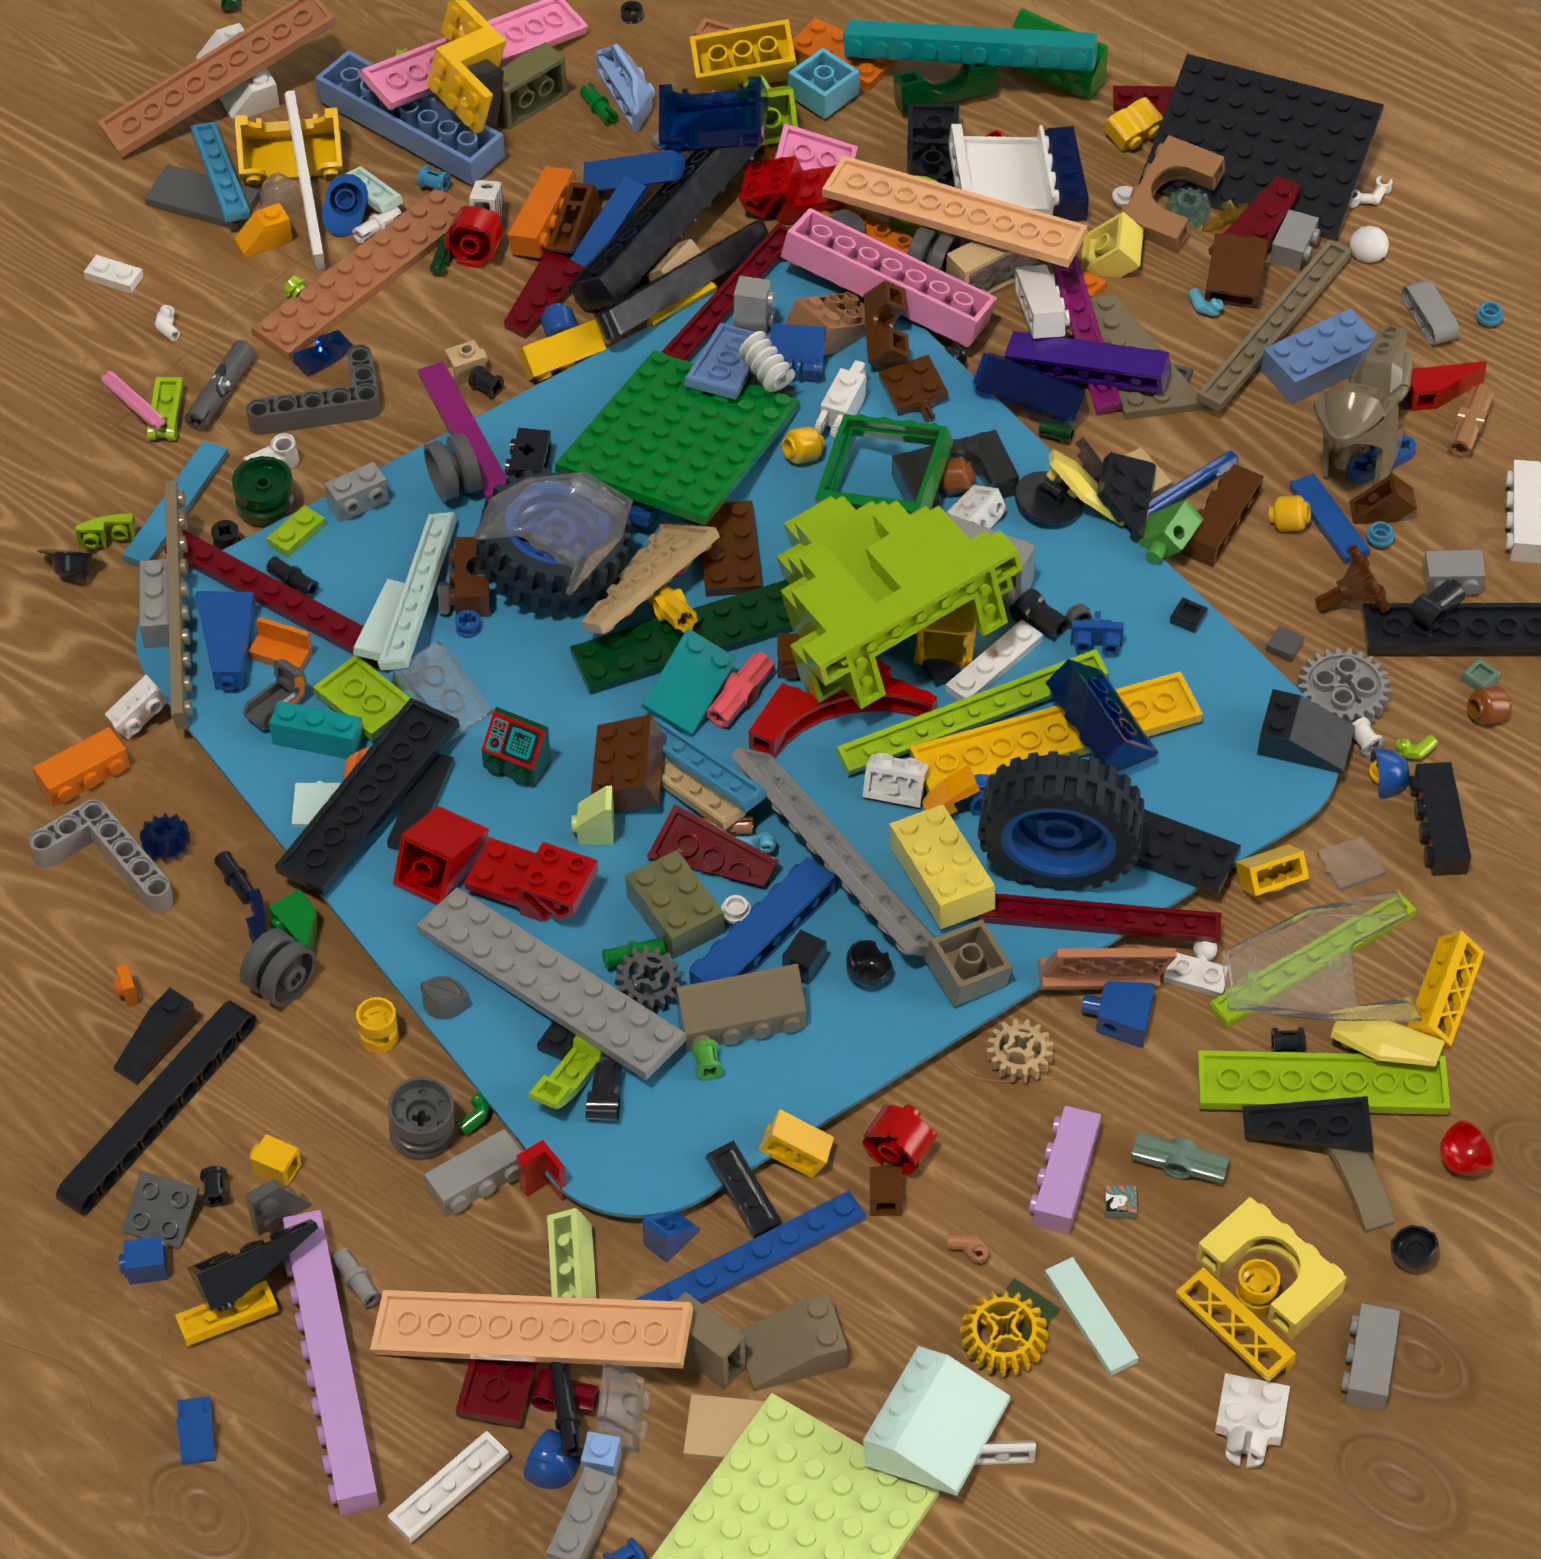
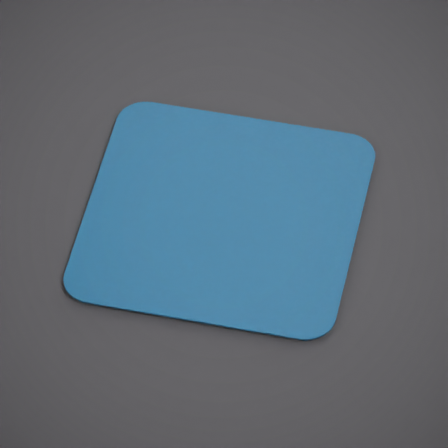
M789 261L779 263L765 278L766 280H771V292H775V302L771 310L775 311L774 323L786 324L796 299L852 292L837 286L823 277L814 275L811 271L793 265ZM714 293L663 319L656 325L646 327L608 347L607 350L587 358L475 417L474 419L504 474L506 460L511 459L512 456L510 455V442L512 438L516 439L518 428L551 431L552 452L548 468L551 473H556L555 463L652 351L661 352ZM856 294L859 297V300L864 304V298ZM734 314L725 324L734 326ZM901 315L896 320L893 328L908 334L910 358L906 361L929 354L948 391L949 399L938 402L931 407L935 414L933 421L929 418V422H925L920 411L897 415L879 380L878 371L883 369L868 363L866 336L836 354L823 356L822 381L793 379L788 384L795 388L794 398L800 400L799 410L725 501L752 500L762 587L786 580L781 573L777 560L778 555L793 547L789 542L784 523L817 504L815 496L835 438L830 437L831 427L826 426L821 434L825 443L821 456L814 462L802 464L792 463L784 456L782 440L791 429L806 426L815 428L816 421L820 415V405L840 368L850 370L855 360L866 363L865 375L867 378L866 394L857 415L863 414L867 417L875 418L889 417L900 421L914 420L918 423H937V425L947 426L953 439L948 459L964 457L967 462L971 461L976 476V483H972V486L979 485L998 488L1004 500L1007 512L990 529L1000 530L1003 534L1036 545L1034 578L1030 588L1041 593L1046 604L1066 616L1070 607L1084 604L1085 607L1090 609L1092 619H1094L1095 611H1101L1102 620L1124 622L1122 647H1119L1117 655H1105L1102 653V646H1091V651L1097 649L1109 672L1107 678L981 726L1181 671L1203 713L1202 722L1080 755L1079 757L1088 760L1090 756L1099 759V764L1104 766L1111 764L1117 768V774L1129 776L1131 778V786L1137 785L1141 791L1140 798L1144 799V809L1240 844V853L1236 861L1257 854L1303 825L1322 809L1334 790L1338 773L1257 755L1260 733L1272 689L1307 697L1164 559L1159 564L1148 562L1145 557L1148 548L1140 546L1138 541L1135 543L1129 537L1133 534V531L1126 523L1120 526L1086 503H1084L1079 517L1066 525H1045L1026 516L1019 509L1015 500L1017 484L1022 477L1029 473L1049 471L1052 468L1049 465L1048 458L1051 450L956 358H953L945 350V347L921 324L912 322ZM769 326L768 331H767V334H766V335H769V336H771V327H770V326ZM703 347V348L698 352V354L690 361L692 364L695 363V361L697 360V358H698L699 355L701 354V352H702V350L704 349V347ZM447 432L428 443L440 441L445 445L447 437L451 435ZM857 436L838 492L916 502L934 446ZM424 445L379 468L387 481L389 502L339 523L327 506L326 496L308 505L307 507L325 518L326 526L289 558L268 546L266 538L294 513L222 550L282 583L283 580L266 570L268 569L266 567L267 563L272 557L277 556L290 566L294 565L301 568L303 574L319 582L317 593L310 598L364 626L387 579L406 582L428 515L455 512L457 522L408 668L392 669L389 673H386L371 664L369 665L408 697L414 698L459 720V728L438 753L454 757L455 764L436 807H443L488 828L487 841L491 837L535 853L538 851L541 843L546 842L598 860V872L574 916L566 919L557 920L554 916L550 915L549 919L540 922L520 915L519 907L465 889L464 882L459 889L619 990L621 986L615 985V977L618 976L616 974L617 966L610 967L609 969L605 968L602 950L628 945L629 941L633 940L638 943L657 938L627 898L625 875L656 860L648 858L647 855L674 804L700 818L706 817L660 786L659 805L614 814V845H578L577 833H572L571 821L572 815H577L578 803L591 795L597 725L652 714L641 706L660 673L590 695L572 658L570 646L656 620L658 618L655 615L653 606L647 600L643 601L635 608L631 615L624 617L615 624L612 631L606 634L586 631L582 624V620L592 608L586 610L584 606H579L575 613H568L567 609H558L557 614L549 613L547 608L538 607V611L530 610L529 604L521 602L520 605L511 602L512 596L506 593L503 596L496 591L497 584L493 582L489 584L490 616H480V633L473 638L459 636L455 627V605H450L451 611L449 614H439L437 586L439 582L449 581L450 583L449 568H455V565L450 566L449 549H455V537H478L485 498L481 490L466 494L460 489L458 498L443 502L431 482L424 459ZM942 488L937 489L931 509L939 505L947 512L966 492L948 496ZM615 494L617 496V506L623 504L626 507L631 500ZM666 511L659 521L653 520L648 527L631 522L630 533H632V539L626 566L639 550L649 546L647 539L651 534L657 535L661 531L659 524L663 520L698 525V523ZM701 553L693 559L692 564L688 566V570L683 575L673 577V580L667 583L673 590L678 588L682 590L687 604L691 608L734 596L706 597ZM190 567L188 568V575L184 576V582H187L189 588V598L185 599V605H188L190 622H186V628L189 629L191 645H186V652H189L191 657V669H187V676L190 675L192 682V692L188 693V699L191 700L193 707V716L189 717V729L187 730L286 852L306 828L292 827L291 825L295 783H317L319 780L323 783H342L346 759L274 745L270 729L262 730L244 717V706L247 701L276 681L274 666L249 659L244 690L226 691L215 689L196 591H235ZM1182 597L1208 608V614L1196 633L1170 623V616ZM1003 600L1008 623L986 636H983L976 629L972 661L1017 624L1009 613L1011 602ZM255 602L256 616L251 645L258 635L256 628L258 617L308 631ZM139 619L136 630V652L144 675H148L170 699L166 704L171 709L169 646L144 648ZM466 622L465 626H470L471 622ZM1034 627L1043 634V642L988 689L1081 655L1076 653L1074 645H1070L1071 629L1066 627L1058 639H1052ZM308 631L310 633L313 655L303 670L306 675L307 685L305 695L299 705L336 712L314 694L313 686L354 655ZM793 631L787 634H796V632ZM917 634L909 636L875 656L876 660L891 666V677L901 679L907 684L927 690L938 696L937 709L958 701L945 692L947 683L936 687L922 665L914 663ZM777 637L728 652L737 659L727 677L732 672L738 673L754 653L762 652L768 655L770 660L775 663V670L760 687L758 697L751 707L744 706L728 727L719 728L715 726L707 717L706 711L691 737L675 728L736 770H738V763L731 757V754L737 747L749 749L748 731L780 684L785 683L792 687H798L806 693L809 692L800 678H777ZM723 684L721 685L720 689L718 690L717 694L715 695V697H714L713 701L711 702L710 706H711L712 703L717 699V697L721 694ZM496 707L548 727L551 764L535 788L526 784H519L509 777L491 773L486 768H483L481 749ZM860 712L823 721L802 732L787 744L775 759L932 934L938 937L978 921V916L946 928H939L890 848L889 823L925 811L923 804L918 808L862 797L866 769L848 776L836 753L837 746L914 718V716L893 712ZM364 735L365 739L361 749L370 748L378 737L371 741ZM908 753L897 758L905 760L911 758ZM925 787L923 791V799L928 794ZM408 792L326 895L320 894L524 1150L543 1139L564 1164L566 1187L561 1189L562 1193L576 1203L593 1211L624 1218H644L645 1216L661 1213L672 1214L700 1203L723 1189L722 1183L716 1177L705 1158L708 1153L734 1140L751 1170L755 1169L772 1158L771 1155L764 1154L758 1151L768 1123H773L775 1114L779 1109L818 1129L1040 990L1037 962L1040 957H1050L1056 949L1107 948L1126 936L985 923L1013 966L1007 985L953 1007L924 958L917 955L908 956L902 953L896 947V940L878 927L879 921L861 908L859 905L861 901L855 895L845 890L841 884L843 881L838 875H835V894L755 971L782 967V955L800 929L827 941V959L809 985L801 982L806 1007V1028L792 1033L772 1034L762 1039L752 1038L743 1040L732 1045H718V1061L722 1064L724 1071L720 1077L713 1080H700L697 1078L695 1072L697 1067L696 1057L692 1055V1051L686 1052L684 1043L647 1080L622 1065L619 1090L620 1112L618 1122L586 1119L588 1091L592 1090L594 1074L581 1091L569 1103L559 1109L551 1108L528 1098L529 1092L542 1076L546 1075L549 1077L562 1061L538 1051L537 1043L553 1020L418 933L416 924L433 910L437 904L393 884L399 850L391 849L387 846V840ZM768 797L757 804L749 815L745 816H753V835L770 832L777 840L775 849L767 854L780 861L766 887L692 869L720 908L723 902L732 895L744 897L750 904V907L758 901L761 902L776 883H781L788 876L789 871L794 865L801 864L807 857L827 869L824 866L825 861L821 856L813 853L806 846L807 841L805 838L795 833L789 827L790 822L788 819L772 808V801ZM970 797L954 803L957 812L950 815L993 881L995 893L1171 908L1199 890L1196 887L1133 864L1131 865V871L1126 875L1119 873V880L1113 883L1106 880L1103 882V886L1093 888L1092 885L1084 886V890L1074 891L1073 887H1064L1063 891L1054 890V886L1043 885V888L1035 887L1034 882L1028 880L1021 882L1015 879V874L1011 872L1003 873L999 870V863L992 864L987 859L988 852H982L980 840L978 839L980 815H976L970 810ZM733 835V836L736 837V836H753V835ZM724 920V934L675 959H672L670 956V963L677 961L679 964L675 972L682 973L681 981L678 982L681 984L680 987L690 985L689 970L692 964L697 959H702L717 940H722L729 933L733 924ZM859 940L875 941L879 951L889 953L892 972L889 979L877 987H863L855 983L846 972L847 952L850 946ZM634 967L628 973V980L635 974ZM437 976H448L456 979L467 991L469 998L468 1009L452 1019H437L430 1016L423 1007L421 982ZM668 978L665 979V982L661 983L662 990L667 987ZM674 993L675 999L672 1003L665 1000L664 1009L661 1010L658 1005H654L652 1012L680 1029L677 993ZM546 1172V1173H545L546 1177L550 1180V1182H551L558 1190H560V1187L556 1184V1182L552 1179V1177Z

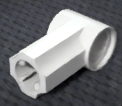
M288 433L276 435L271 440V445L243 457L244 462L259 456L275 457L284 461L290 469L297 466L300 460L295 439Z

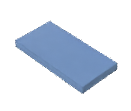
M720 323L686 375L684 386L736 400L752 374L751 368L747 367L745 361L740 358L739 349L742 343L755 332Z

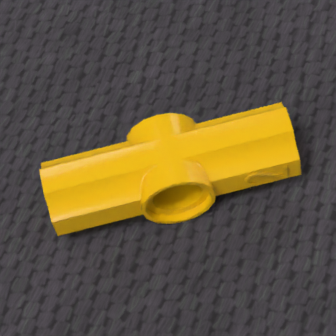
M668 584L662 585L647 600L653 606L659 621L667 620L675 629H680L683 633H685L687 628L692 630L694 624L698 621L696 612L687 604L685 595L680 588L673 590Z

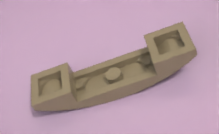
M1322 1147L1326 1156L1331 1155L1353 1199L1352 1209L1364 1232L1369 1233L1394 1225L1395 1220L1388 1198L1367 1152Z

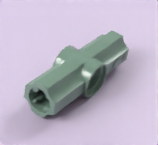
M1141 1132L1137 1134L1131 1156L1132 1160L1163 1168L1167 1175L1176 1179H1187L1189 1176L1222 1185L1230 1161L1228 1156L1199 1149L1196 1143L1187 1138L1176 1137L1170 1141Z

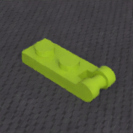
M156 377L151 406L162 415L167 426L155 430L148 425L147 438L149 441H157L158 438L176 441L184 388L183 377Z

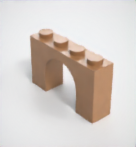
M1168 135L1165 142L1158 145L1155 159L1152 164H1147L1142 181L1134 186L1128 205L1124 204L1120 213H1126L1144 229L1143 239L1178 252L1190 232L1189 218L1160 207L1153 199L1154 194L1162 185L1174 180L1189 181L1214 191L1225 172L1224 157Z

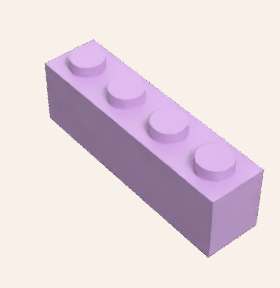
M1065 1105L1062 1117H1055L1052 1134L1056 1135L1054 1143L1048 1142L1044 1160L1048 1161L1047 1168H1040L1036 1185L1041 1187L1039 1195H1032L1029 1212L1034 1213L1033 1226L1070 1235L1098 1138L1101 1114Z

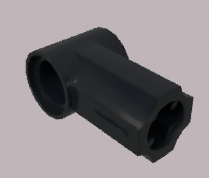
M1455 579L1446 580L1429 595H1419L1412 603L1409 614L1429 629L1435 630L1444 621L1447 613L1464 600L1465 592L1461 584Z
M1032 588L1027 589L1009 606V613L1014 621L1018 623L1020 620H1024L1052 639H1058L1068 625L1069 618L1047 605L1041 593Z
M603 1059L602 1062L595 1065L592 1090L588 1091L586 1119L618 1122L622 1065L617 1064L614 1060Z

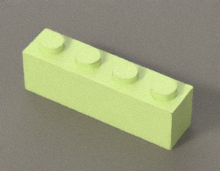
M577 1208L547 1215L552 1297L596 1298L592 1224Z

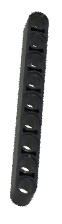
M763 219L744 226L594 315L605 341L625 333L742 263L769 234Z
M233 1001L225 1002L62 1181L57 1189L56 1199L80 1215L88 1214L248 1037L256 1025V1015Z

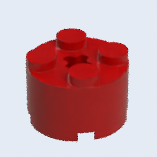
M462 206L454 216L445 235L444 243L448 253L451 251L456 256L455 260L468 267H481L486 262L491 261L503 238V226L500 222L499 214L482 207Z
M886 1104L866 1130L862 1144L870 1157L880 1165H883L886 1161L894 1165V1167H902V1175H911L934 1144L938 1134L919 1118L921 1114L915 1107L905 1105L902 1108Z

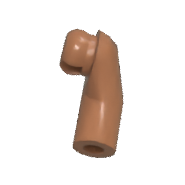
M948 1234L947 1250H963L977 1264H982L988 1260L990 1255L989 1249L977 1235Z

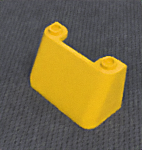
M337 107L324 108L325 114L322 117H318V114H313V119H300L310 177L323 176L326 179H333L343 172L341 128ZM247 115L234 116L238 167L241 180L246 181L248 185H257L261 181L299 178L289 120L262 123L261 118H256V123L248 120Z

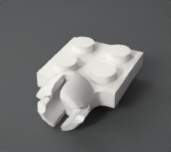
M1225 1373L1215 1433L1226 1436L1225 1454L1232 1464L1239 1467L1241 1453L1248 1454L1246 1468H1255L1264 1461L1268 1445L1280 1446L1290 1386Z

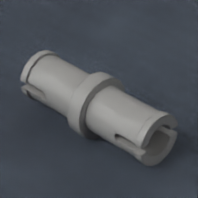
M343 1248L337 1251L332 1257V1262L343 1275L346 1287L354 1291L363 1307L369 1308L374 1306L380 1300L381 1295L369 1280V1273L366 1268L361 1267L357 1263L349 1249Z

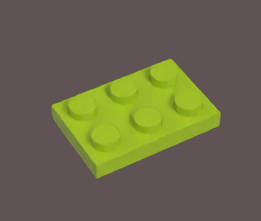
M356 655L313 686L314 694L336 712L362 717L364 735L371 741L382 734L410 699L404 692Z

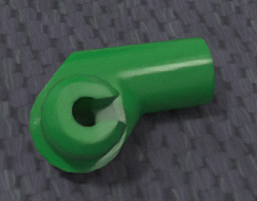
M479 1092L470 1100L475 1109L457 1123L466 1135L470 1134L486 1120L491 1109Z

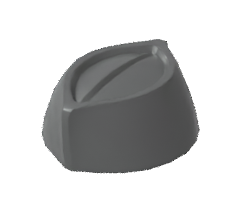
M437 976L420 984L423 1007L432 1017L452 1019L469 1007V998L465 987L452 977Z

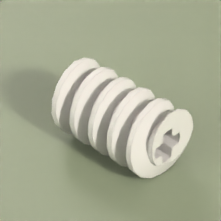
M757 331L742 343L739 349V356L745 361L747 367L751 368L752 373L757 376L758 381L763 384L766 391L775 392L781 390L792 382L795 377V371L793 369L789 370V363L783 362V355L777 354V348L771 346L772 342L770 339H765V333Z

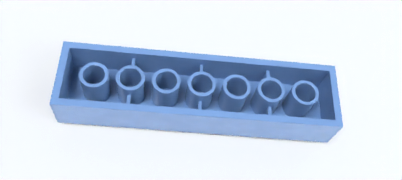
M350 50L315 77L317 95L320 102L331 108L337 107L340 113L472 186L475 184V181L481 179L505 158L504 135L485 124L484 130L475 134L443 101L432 95H427L389 110L360 78L361 69L374 64Z

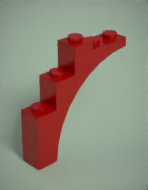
M876 660L886 695L862 709L845 689L819 703L810 692L806 693L798 687L781 683L748 731L749 749L768 753L776 758L786 745L802 732L823 721L860 712H893L917 717L937 709L938 696L927 690L907 684L901 679L891 677V666L886 665L880 660Z

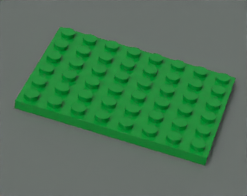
M653 350L555 463V472L560 473V469L569 470L568 475L578 477L579 473L587 476L586 481L592 484L598 481L604 485L603 489L606 491H612L620 496L706 526L799 410L800 400L789 397L786 394L766 391L764 387L745 384L736 400L684 386L685 377L694 364Z

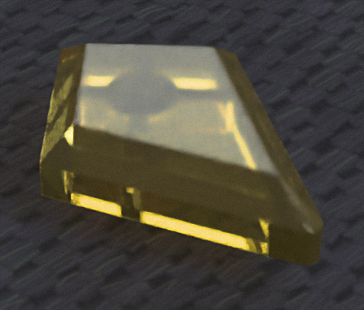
M1231 199L1223 202L1222 206L1225 211L1201 225L1202 232H1213L1232 224L1249 207L1248 203L1234 207Z

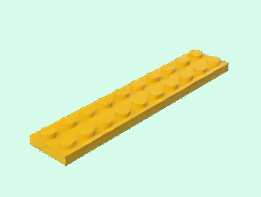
M1181 671L913 745L910 746L909 754L911 758L918 759L922 763L929 765L924 784L927 793H929L941 781L968 765L974 775H996V770L1000 765L1010 766L1011 759L1020 757L1022 760L1027 759L1029 753L1038 752L1039 756L1048 755L1049 751H1058V755L1070 756V752L1079 753L1080 756L1202 722L1203 713Z

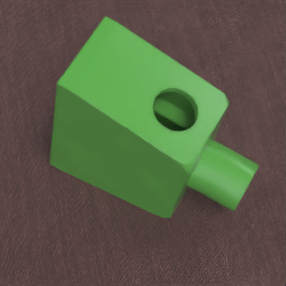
M1187 500L1149 514L1145 523L1143 538L1138 541L1140 546L1148 548L1145 555L1148 562L1159 564L1163 558L1183 550L1201 524L1203 518Z

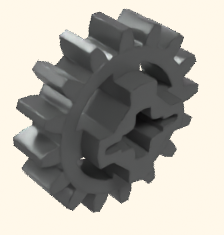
M645 945L642 953L633 948L631 958L627 955L622 957L621 963L623 965H617L616 968L618 976L615 977V985L621 986L619 991L641 1005L647 1006V1009L653 1011L654 1005H658L662 1010L665 1008V1000L671 1003L674 1001V993H677V987L681 986L678 982L681 981L682 973L675 972L679 964L677 961L669 962L671 956L669 952L662 956L660 955V947H656L654 952H649L648 946ZM634 967L635 974L628 980V973ZM668 978V985L662 990L661 983L665 982V979Z

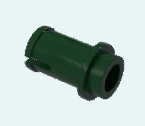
M1043 418L1039 425L1038 435L1061 440V443L1065 444L1073 440L1075 427L1071 426L1069 422L1062 424Z

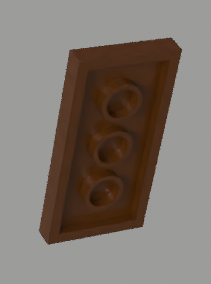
M752 500L724 502L706 525L708 527H715L720 535V538L712 543V547L709 550L701 553L706 597L737 595L762 587Z

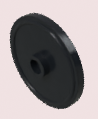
M1037 471L1029 473L1020 479L1015 490V500L1019 509L1030 519L1045 525L1060 526L1073 522L1081 514L1084 502L1078 496L1074 499L1067 493L1070 487L1060 476L1055 481H1052L1046 475L1048 471Z

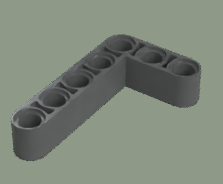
M358 344L348 350L347 356L352 385L258 398L250 401L246 406L250 431L257 435H265L368 420L378 416L381 408L370 348L366 345Z

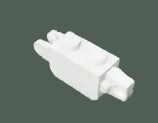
M855 360L850 370L840 368L820 405V415L815 424V429L819 434H822L825 427L829 426L831 427L830 437L836 438L843 415H857L866 394V363Z

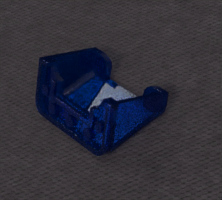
M748 77V85L744 87L743 84H738V90L689 94L688 89H682V93L673 91L672 84L659 85V144L661 148L665 151L673 150L680 154L685 151L758 147L764 141L768 111V91L762 77Z

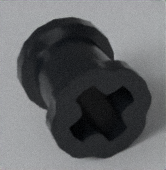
M478 365L472 370L468 379V385L473 389H481L490 398H495L501 392L504 380L502 376H494L487 372L485 367Z
M1298 1027L1297 1030L1280 1031L1278 1028H1272V1052L1298 1051L1305 1053L1304 1027Z
M210 1166L200 1172V1180L204 1183L202 1201L207 1207L224 1206L230 1202V1195L226 1191L225 1181L228 1178V1170L222 1166Z

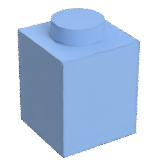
M588 1431L581 1457V1471L583 1472L586 1466L617 1477L622 1456L620 1437Z

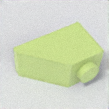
M605 786L578 803L577 815H572L571 821L572 833H577L578 845H614L615 818L612 786Z

